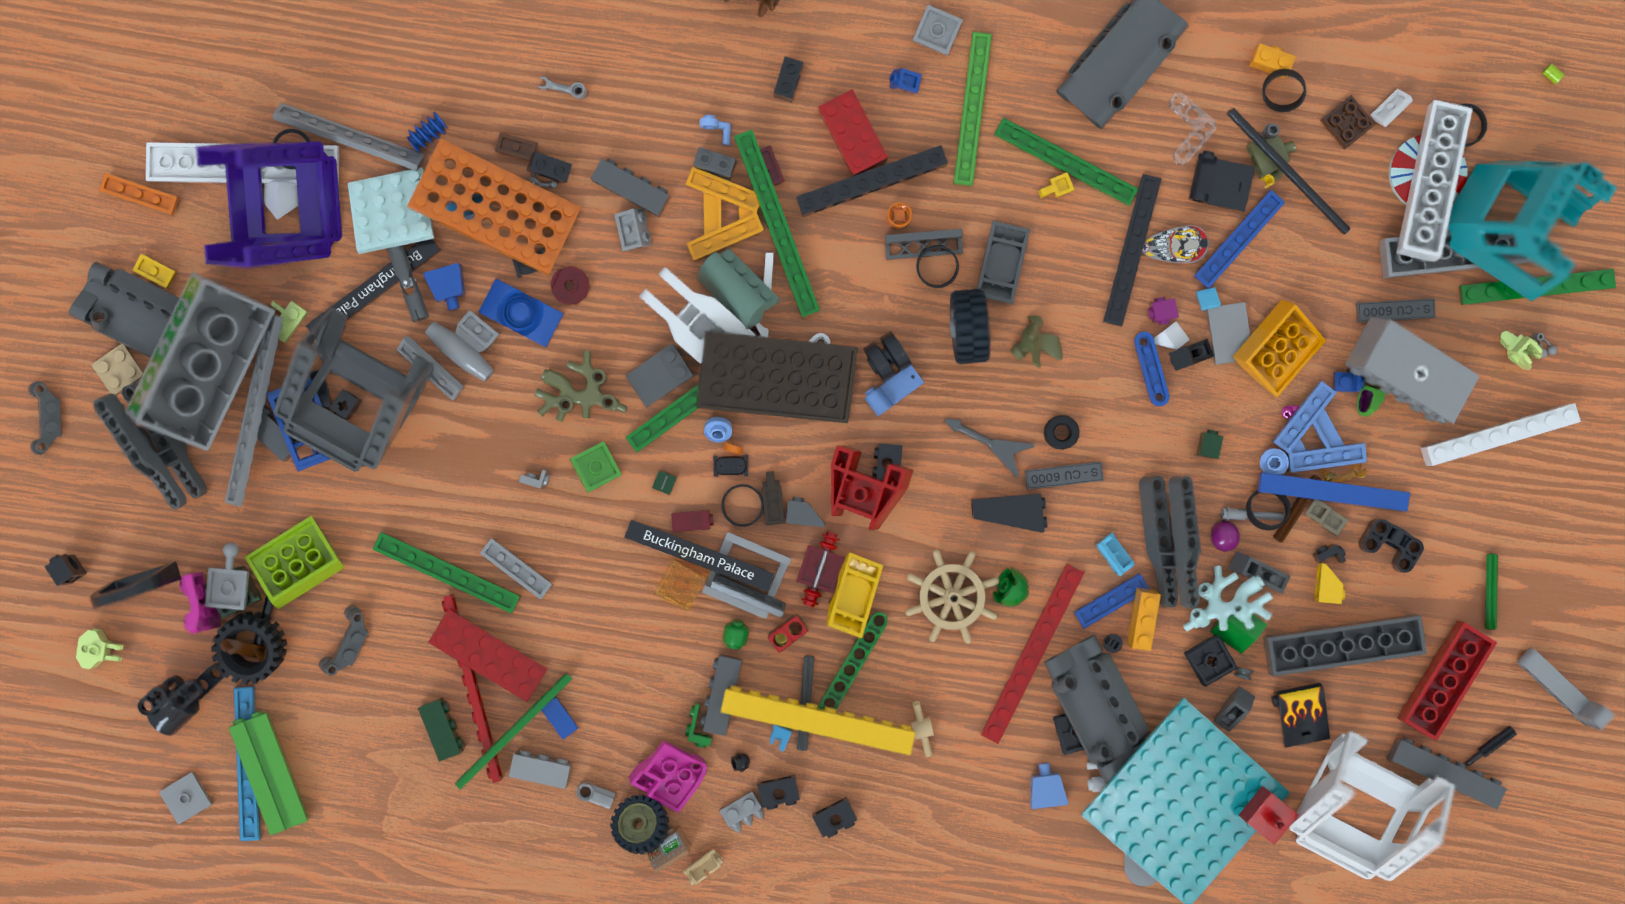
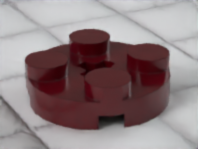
M573 266L565 267L553 275L551 279L552 293L563 304L577 305L589 293V279L579 268ZM574 281L575 289L567 291L566 282Z

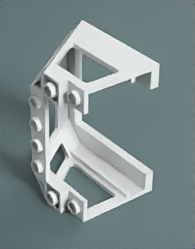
M1351 731L1346 735L1342 733L1333 741L1296 812L1299 816L1289 828L1297 834V844L1364 879H1372L1377 875L1387 881H1392L1442 844L1455 785L1437 776L1434 780L1427 779L1418 786L1410 780L1404 779L1356 753L1367 744V739ZM1326 765H1328L1330 773L1318 783ZM1341 780L1395 808V812L1380 840L1331 816L1349 801L1354 794L1353 789L1340 783ZM1444 800L1441 817L1419 832L1429 811ZM1408 811L1420 812L1421 815L1405 844L1392 843Z

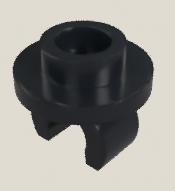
M1109 634L1104 638L1103 646L1106 651L1117 653L1121 650L1123 641L1117 634Z

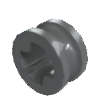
M1238 667L1237 673H1234V676L1251 680L1250 674L1253 673V670Z

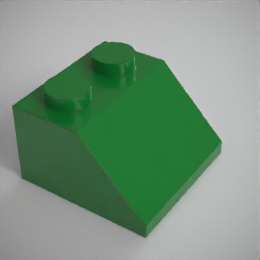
M1231 614L1227 619L1228 630L1221 631L1219 620H1217L1210 632L1214 635H1219L1223 642L1242 654L1259 638L1268 624L1252 614L1251 620L1254 627L1247 629L1244 622L1239 621Z

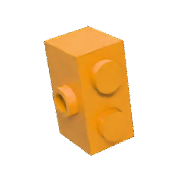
M1259 43L1254 49L1248 66L1271 74L1279 69H1292L1296 56L1283 52V49L1278 46L1269 47Z

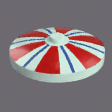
M1421 135L1404 142L1395 151L1389 165L1391 188L1397 198L1405 205H1407ZM1462 156L1453 202L1459 196L1467 180V164L1464 156Z

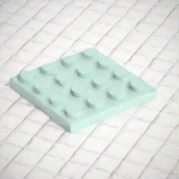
M423 167L417 171L411 169L348 183L358 254L434 239L432 219L407 208L424 173Z

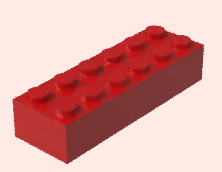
M1457 621L1397 719L1437 742L1497 642L1467 623Z

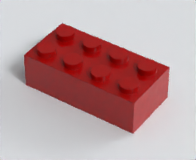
M853 89L818 106V111L852 177L887 161L888 156Z

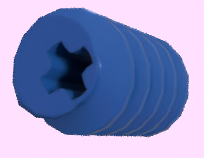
M433 112L434 119L427 116L428 123L420 121L421 128L414 125L416 132L408 130L409 137L407 139L417 152H421L420 145L427 148L426 141L431 144L433 143L432 136L439 139L438 132L445 135V127L449 130L436 112Z

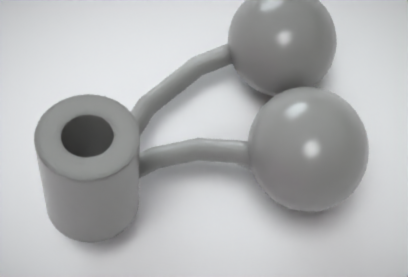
M1533 333L1532 339L1539 341L1541 349L1542 340L1549 344L1547 350L1542 349L1541 358H1545L1548 354L1555 355L1557 353V347L1551 346L1550 342L1544 338L1543 333Z

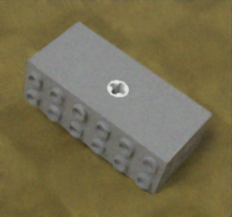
M1370 317L1345 363L1347 367L1351 368V373L1357 376H1364L1367 383L1374 386L1377 384L1380 386V391L1388 395L1393 394L1395 400L1403 404H1409L1411 410L1417 413H1424V418L1432 422L1436 420L1442 424L1446 422L1454 424L1480 377L1394 321Z

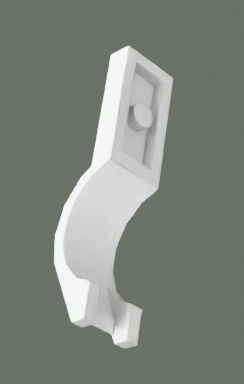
M766 253L764 283L770 289H772L774 253ZM760 323L756 324L760 335L768 337L769 330Z

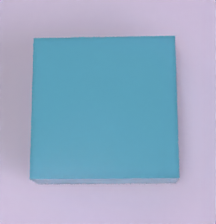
M1215 287L1196 292L1201 311L1220 307L1221 302Z

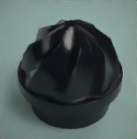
M736 753L735 756L731 757L733 770L743 772L749 768L750 758L746 754Z

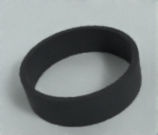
M1279 69L1272 72L1263 83L1264 102L1270 109L1277 112L1295 110L1303 103L1306 97L1304 78L1298 72L1291 69ZM1290 76L1297 79L1303 86L1300 98L1288 105H1278L1270 101L1265 94V89L1277 77Z
M1460 104L1459 106L1472 108L1481 121L1479 137L1474 142L1466 143L1464 146L1469 147L1484 137L1487 130V119L1483 111L1473 104Z
M933 245L920 253L916 263V270L918 276L926 285L933 288H943L950 285L956 279L959 272V262L954 252L942 245ZM934 248L948 250L956 261V271L953 277L941 285H933L926 282L919 271V263L922 256Z
M741 484L731 487L724 494L721 508L727 521L735 526L745 527L754 524L761 517L764 504L763 498L757 489ZM748 487L759 495L761 511L753 522L738 524L730 520L726 515L724 501L727 494L734 488Z
M1256 490L1246 504L1248 519L1259 529L1267 531L1278 529L1290 516L1291 506L1286 495L1274 494L1284 504L1285 517L1277 525H1267L1260 522L1254 516L1251 509L1253 497L1256 494L1264 493Z

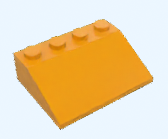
M1281 300L1232 357L1250 376L1277 398L1326 340L1296 304Z

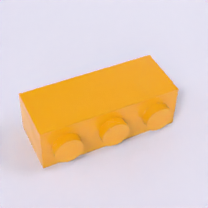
M1136 588L1127 644L1132 649L1151 651L1161 596L1156 590Z

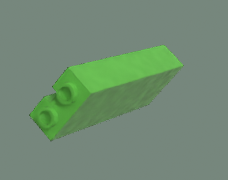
M260 710L251 714L252 718L244 720L242 717L232 721L233 725L229 727V731L271 836L287 828L307 822L309 816L268 712L263 713Z

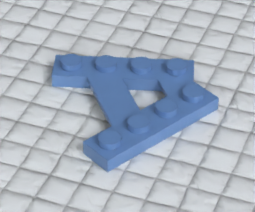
M1323 381L1317 383L1272 441L1287 453L1288 467L1291 473L1367 462L1365 443L1344 445L1324 408L1337 392ZM1311 425H1313L1325 448L1305 449L1300 439Z

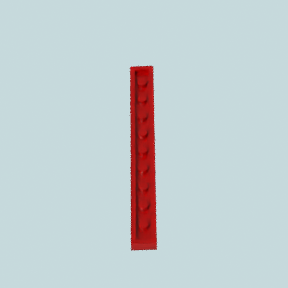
M1066 564L981 736L999 744L1084 572Z
M454 594L444 596V601H442L444 612H447L449 609L459 615ZM457 661L459 668L462 667L464 673L462 675V682L468 688L467 700L469 705L472 704L473 707L472 719L478 726L477 738L479 742H482L484 749L481 752L483 755L494 742L474 670ZM496 754L488 762L489 768H486L488 778L492 779L493 783L500 782L503 779Z

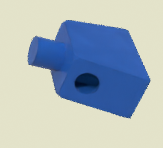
M460 263L423 273L437 302L446 301L449 311L460 308L457 298L465 295L463 269Z

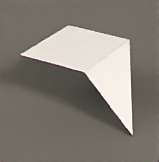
M1177 322L1154 338L1156 345L1176 350L1190 340Z

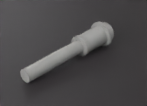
M1226 506L1221 510V519H1225V521H1229V519L1245 521L1248 519L1247 511L1245 508L1236 509ZM1252 511L1257 519L1282 521L1284 519L1283 513Z

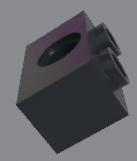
M784 57L774 90L775 98L793 102L803 70L802 61Z
M533 152L526 171L563 184L567 183L572 164Z
M879 444V447H875L874 459H877V467L873 466L872 477L884 480L887 469L882 467V460L884 458L891 459L893 464L901 465L902 445Z
M58 554L49 560L50 563L45 566V569L57 586L72 584L87 574L75 554H64L62 556Z
M795 775L762 781L757 784L762 808L766 807L767 810L778 808L779 804L784 803L786 806L794 805L800 800ZM782 789L785 794L783 797L778 798L774 795V791Z
M847 797L812 814L822 837L827 836L828 838L838 833L837 830L843 827L848 829L854 826L855 821H857V816ZM837 814L841 817V820L838 823H833L830 817Z

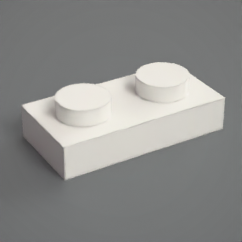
M1396 89L1370 115L1372 120L1386 127L1413 101L1412 97Z

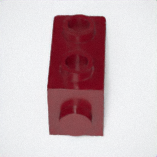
M710 510L671 514L673 532L710 530L711 525H714L713 514H710Z

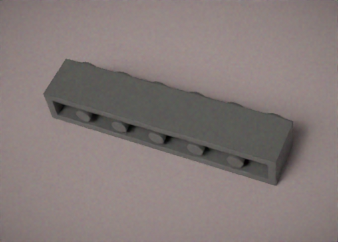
M1396 737L1387 759L1432 780L1437 776L1445 779L1447 782L1455 785L1454 790L1498 809L1507 788L1501 786V781L1492 777L1490 780L1483 778L1484 773L1475 769L1470 772L1466 770V765L1458 761L1453 764L1448 762L1449 757L1438 753L1435 756L1431 754L1432 749L1423 745L1418 748L1413 745L1414 741L1403 737L1402 740Z

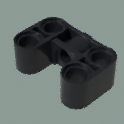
M1384 519L1371 520L1359 540V548L1368 553L1377 552L1383 542L1396 549L1397 552L1391 562L1392 567L1395 571L1408 573L1414 568L1424 550V545L1419 539ZM1379 522L1383 525V530L1380 533L1376 530V525ZM1369 539L1373 541L1371 549L1366 547V542ZM1412 542L1416 545L1414 552L1409 550V545ZM1404 558L1406 566L1401 569L1399 562Z

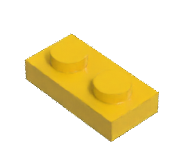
M144 254L139 256L132 270L169 289L177 273Z

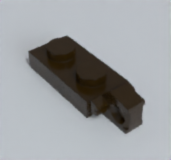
M774 471L766 472L767 482H762L765 524H785L780 481H775Z

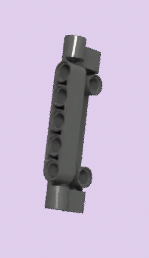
M1132 0L1131 3L1125 4L1072 65L1068 71L1070 76L1056 90L1057 94L1065 101L1077 107L1096 127L1103 129L1117 111L1124 109L1126 104L1175 48L1176 41L1189 27L1188 23L1159 0ZM1115 98V99H1116V102H1115V104L1113 105L1112 102H1113V99Z
M96 261L91 265L88 272V281L71 305L69 315L91 325L93 330L151 358L179 298L124 270L116 269L114 271Z
M1092 635L1069 649L1044 661V664L1053 680L1052 689L1078 736L1089 761L1096 764L1105 783L1108 784L1144 743L1145 737L1149 734V729L1112 657L1108 653H1102L1103 649L1096 635Z

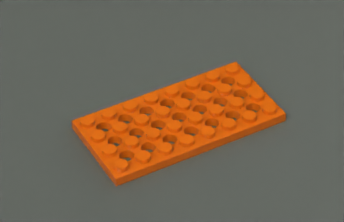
M440 139L407 205V208L548 276L581 209L580 206L443 139ZM451 160L456 166L453 169H447L444 163ZM470 169L473 172V176L466 178L463 176L462 171ZM444 177L447 180V184L440 186L437 184L436 179ZM481 178H488L491 184L487 187L482 186L480 183ZM462 186L465 189V193L458 195L454 192V188ZM505 186L508 189V194H499L498 188ZM436 194L439 200L436 203H432L428 200V196ZM479 194L483 201L475 203L472 200V196ZM523 195L526 198V202L519 204L516 202L515 197ZM453 202L457 209L452 212L448 211L446 204ZM497 203L500 206V210L493 212L490 210L489 205ZM536 203L541 204L543 211H534L533 205ZM514 211L517 213L518 218L512 221L507 217V213ZM464 212H473L474 219H465L463 216ZM558 212L561 219L554 221L551 219L550 214ZM485 219L490 220L492 227L486 229L482 227L481 222ZM525 221H534L535 228L528 229L525 226ZM506 228L509 230L510 235L502 237L499 234V230ZM545 228L552 230L553 236L550 238L545 237L542 234V230ZM518 237H525L527 244L520 246L517 243ZM541 245L544 247L545 252L537 254L534 247Z

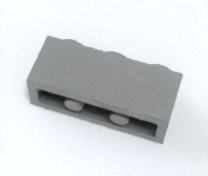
M519 750V752L516 751L513 754L509 777L566 789L568 786L572 763H568L567 759H549L550 756L546 754L530 755L531 752L527 750Z

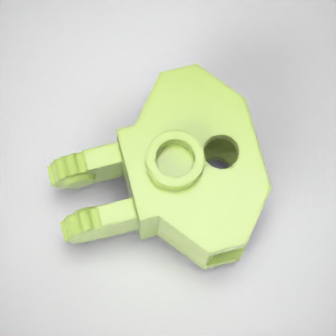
M1508 331L1501 333L1500 344L1507 349L1508 358L1520 368L1525 370L1532 368V361L1527 355L1536 359L1542 357L1543 350L1530 337H1524L1521 334L1517 337Z
M94 628L87 630L78 640L76 659L80 666L85 669L96 668L106 660L121 661L122 656L110 655L111 649L122 650L124 645L112 643L111 640L107 639L102 629Z

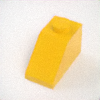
M1317 563L1314 601L1342 604L1346 593L1343 584L1327 564Z

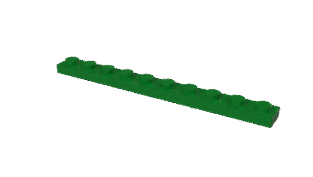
M753 130L734 136L736 145L801 318L820 311Z

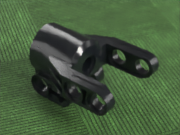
M215 663L207 668L197 679L192 678L185 683L180 676L174 675L163 684H159L151 689L138 702V710L142 715L147 716L150 724L158 732L168 736L175 735L200 710L199 701L225 678L223 676L225 670L223 668L219 670L220 677L214 676L213 668H216L219 664ZM201 680H205L208 683L207 689L203 688ZM175 682L177 685L170 691L169 687ZM145 701L151 704V710H147L144 707Z

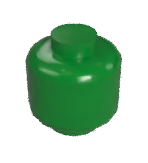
M732 620V622L727 623L724 627L723 642L730 649H741V647L747 644L749 628L741 620Z

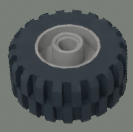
M981 289L958 290L950 294V334L955 361L959 364L982 363L990 359L988 307L985 292Z

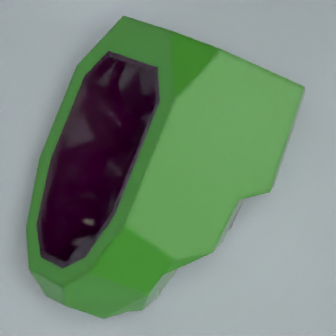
M1364 385L1357 399L1358 413L1365 417L1372 415L1379 409L1380 404L1383 403L1386 393L1380 391V388Z

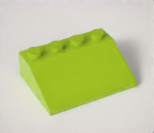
M312 516L245 556L246 561L269 600L277 609L285 606L345 568Z

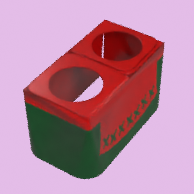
M794 614L772 630L767 638L778 653H780L806 634L808 626L800 615ZM792 622H799L802 625V632L799 635H792L789 632V625ZM778 633L784 634L787 638V642L783 647H778L773 642L774 636Z

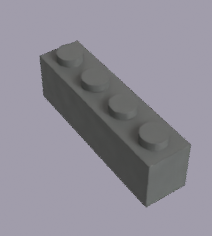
M607 159V161L600 160L591 177L594 183L660 218L670 200V196L667 194L668 190L661 186L657 188L651 186V181L644 177L638 179L633 176V171L625 167L623 170L616 167L618 164L611 159Z
M722 654L719 655V659L715 658L713 669L716 670L715 677L710 678L709 688L712 689L711 696L706 697L704 706L708 707L706 715H702L700 725L704 726V732L726 736L730 714L721 712L726 687L730 688L731 685L737 686L742 659Z

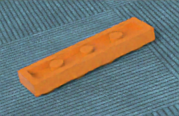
M104 173L99 188L100 192L174 216L179 197Z

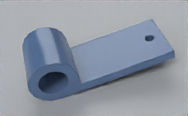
M911 365L879 388L872 387L865 392L867 396L864 399L878 417L922 385L924 381Z

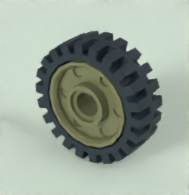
M644 795L631 796V799H624L625 802H620L618 804L619 808H615V816L611 817L613 823H610V828L613 830L611 834L615 842L624 850L633 854L643 855L651 853L652 849H658V845L663 844V838L668 835L666 831L669 830V818L664 807L656 800ZM643 821L642 827L637 829V824Z

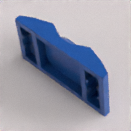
M495 279L478 311L484 316L546 348L564 313L498 279Z

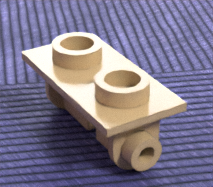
M712 849L686 868L683 873L689 878L688 880L691 885H698L699 882L707 877L705 871L708 870L712 874L722 867L721 864L724 863L723 857L715 849Z

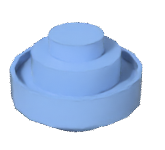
M723 417L710 418L705 423L704 434L713 442H725L732 436V424Z
M1277 448L1264 451L1259 460L1262 471L1269 474L1282 475L1289 465L1287 455Z

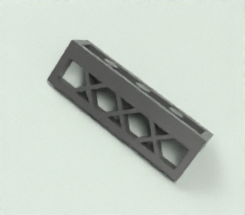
M962 229L885 235L884 237L886 260L918 258L930 241H936L939 245L945 246L950 239H957L958 250H952L954 254H963ZM916 242L922 248L918 253L912 254L906 248L911 243ZM898 244L903 250L898 255H890L889 245ZM939 248L936 252L927 251L922 257L952 255V253L948 250L940 251L942 248Z

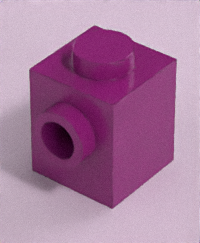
M1165 297L1156 298L1154 303L1149 304L1150 308L1147 309L1149 319H1152L1153 323L1158 322L1159 325L1169 324L1171 319L1179 317L1175 298L1166 300Z

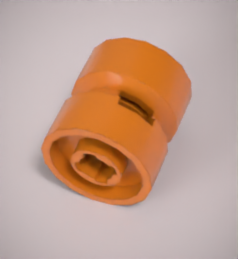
M903 202L892 204L887 212V223L896 230L906 228L911 221L912 210L909 205Z

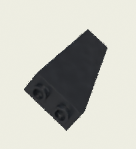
M1041 494L971 499L973 519L1036 532H1045L1044 528H1047V517L1043 516L1046 502L1045 497H1042Z

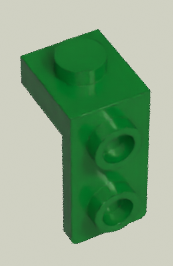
M696 702V706L692 705L689 717H693L691 725H687L685 735L688 736L689 742L695 743V746L706 748V745H711L713 736L694 732L701 702Z

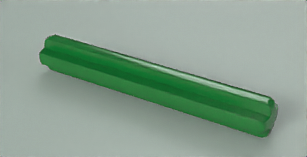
M1487 554L1485 628L1495 630L1497 629L1498 555Z

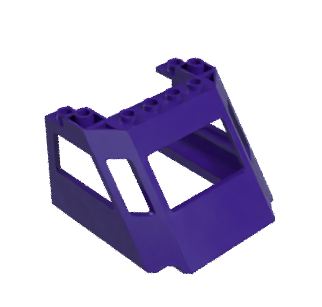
M320 141L196 146L197 166L225 164L231 241L204 245L206 264L257 267L328 258L330 256L332 244L334 241H340L342 238L337 160L334 156H328L324 152L323 144ZM294 166L296 168L300 233L267 234L265 232L261 167ZM264 243H276V244L262 245V244H264Z

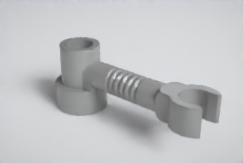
M540 77L547 82L543 87L538 86L541 90H558L569 93L574 98L581 100L587 97V89L580 82L568 86L550 81L546 77Z

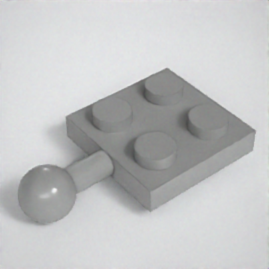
M230 542L223 547V553L226 556L225 569H208L205 607L246 610L249 571L233 570L234 557L239 553V547L235 543Z

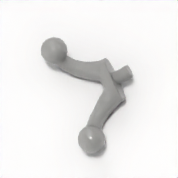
M532 173L531 183L539 187H557L556 181L543 183L536 178V174Z

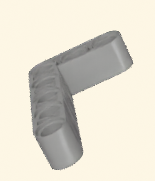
M1529 647L1517 660V663L1582 724L1602 731L1615 717L1604 705L1589 701L1533 648Z

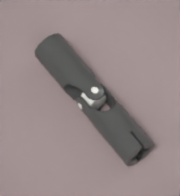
M404 245L388 248L387 252L394 272L400 279V287L412 321L418 322L428 318L429 315L416 279L413 277ZM414 287V292L408 295L405 289Z

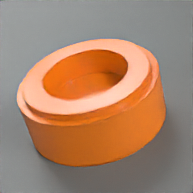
M726 442L723 447L724 450L737 455H741L743 450L741 447Z

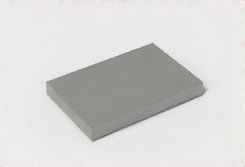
M1245 302L1206 310L1215 365L1236 362L1232 356L1250 337Z

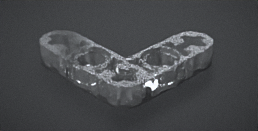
M1175 93L1169 99V107L1194 128L1173 153L1175 163L1184 165L1192 159L1215 132L1217 125L1213 118L1186 95ZM1174 98H1175V99L1181 98V99H1182L1181 104H1182L1184 107H1185L1187 104L1190 105L1189 107H1187V108L1185 109L1184 113L1181 111V110L1183 109V107H1182L1181 105H1178V106H1175V105H1174V103H1175ZM1190 109H1194L1198 113V117L1194 120L1190 119L1187 115ZM1209 122L1211 124V131L1208 129L1202 136L1200 132L1205 127L1203 123L1207 124ZM1192 136H1196L1200 140V144L1196 147L1190 144ZM1186 148L1190 149L1185 155L1186 160L1178 158L1180 156L1178 152L1182 153Z

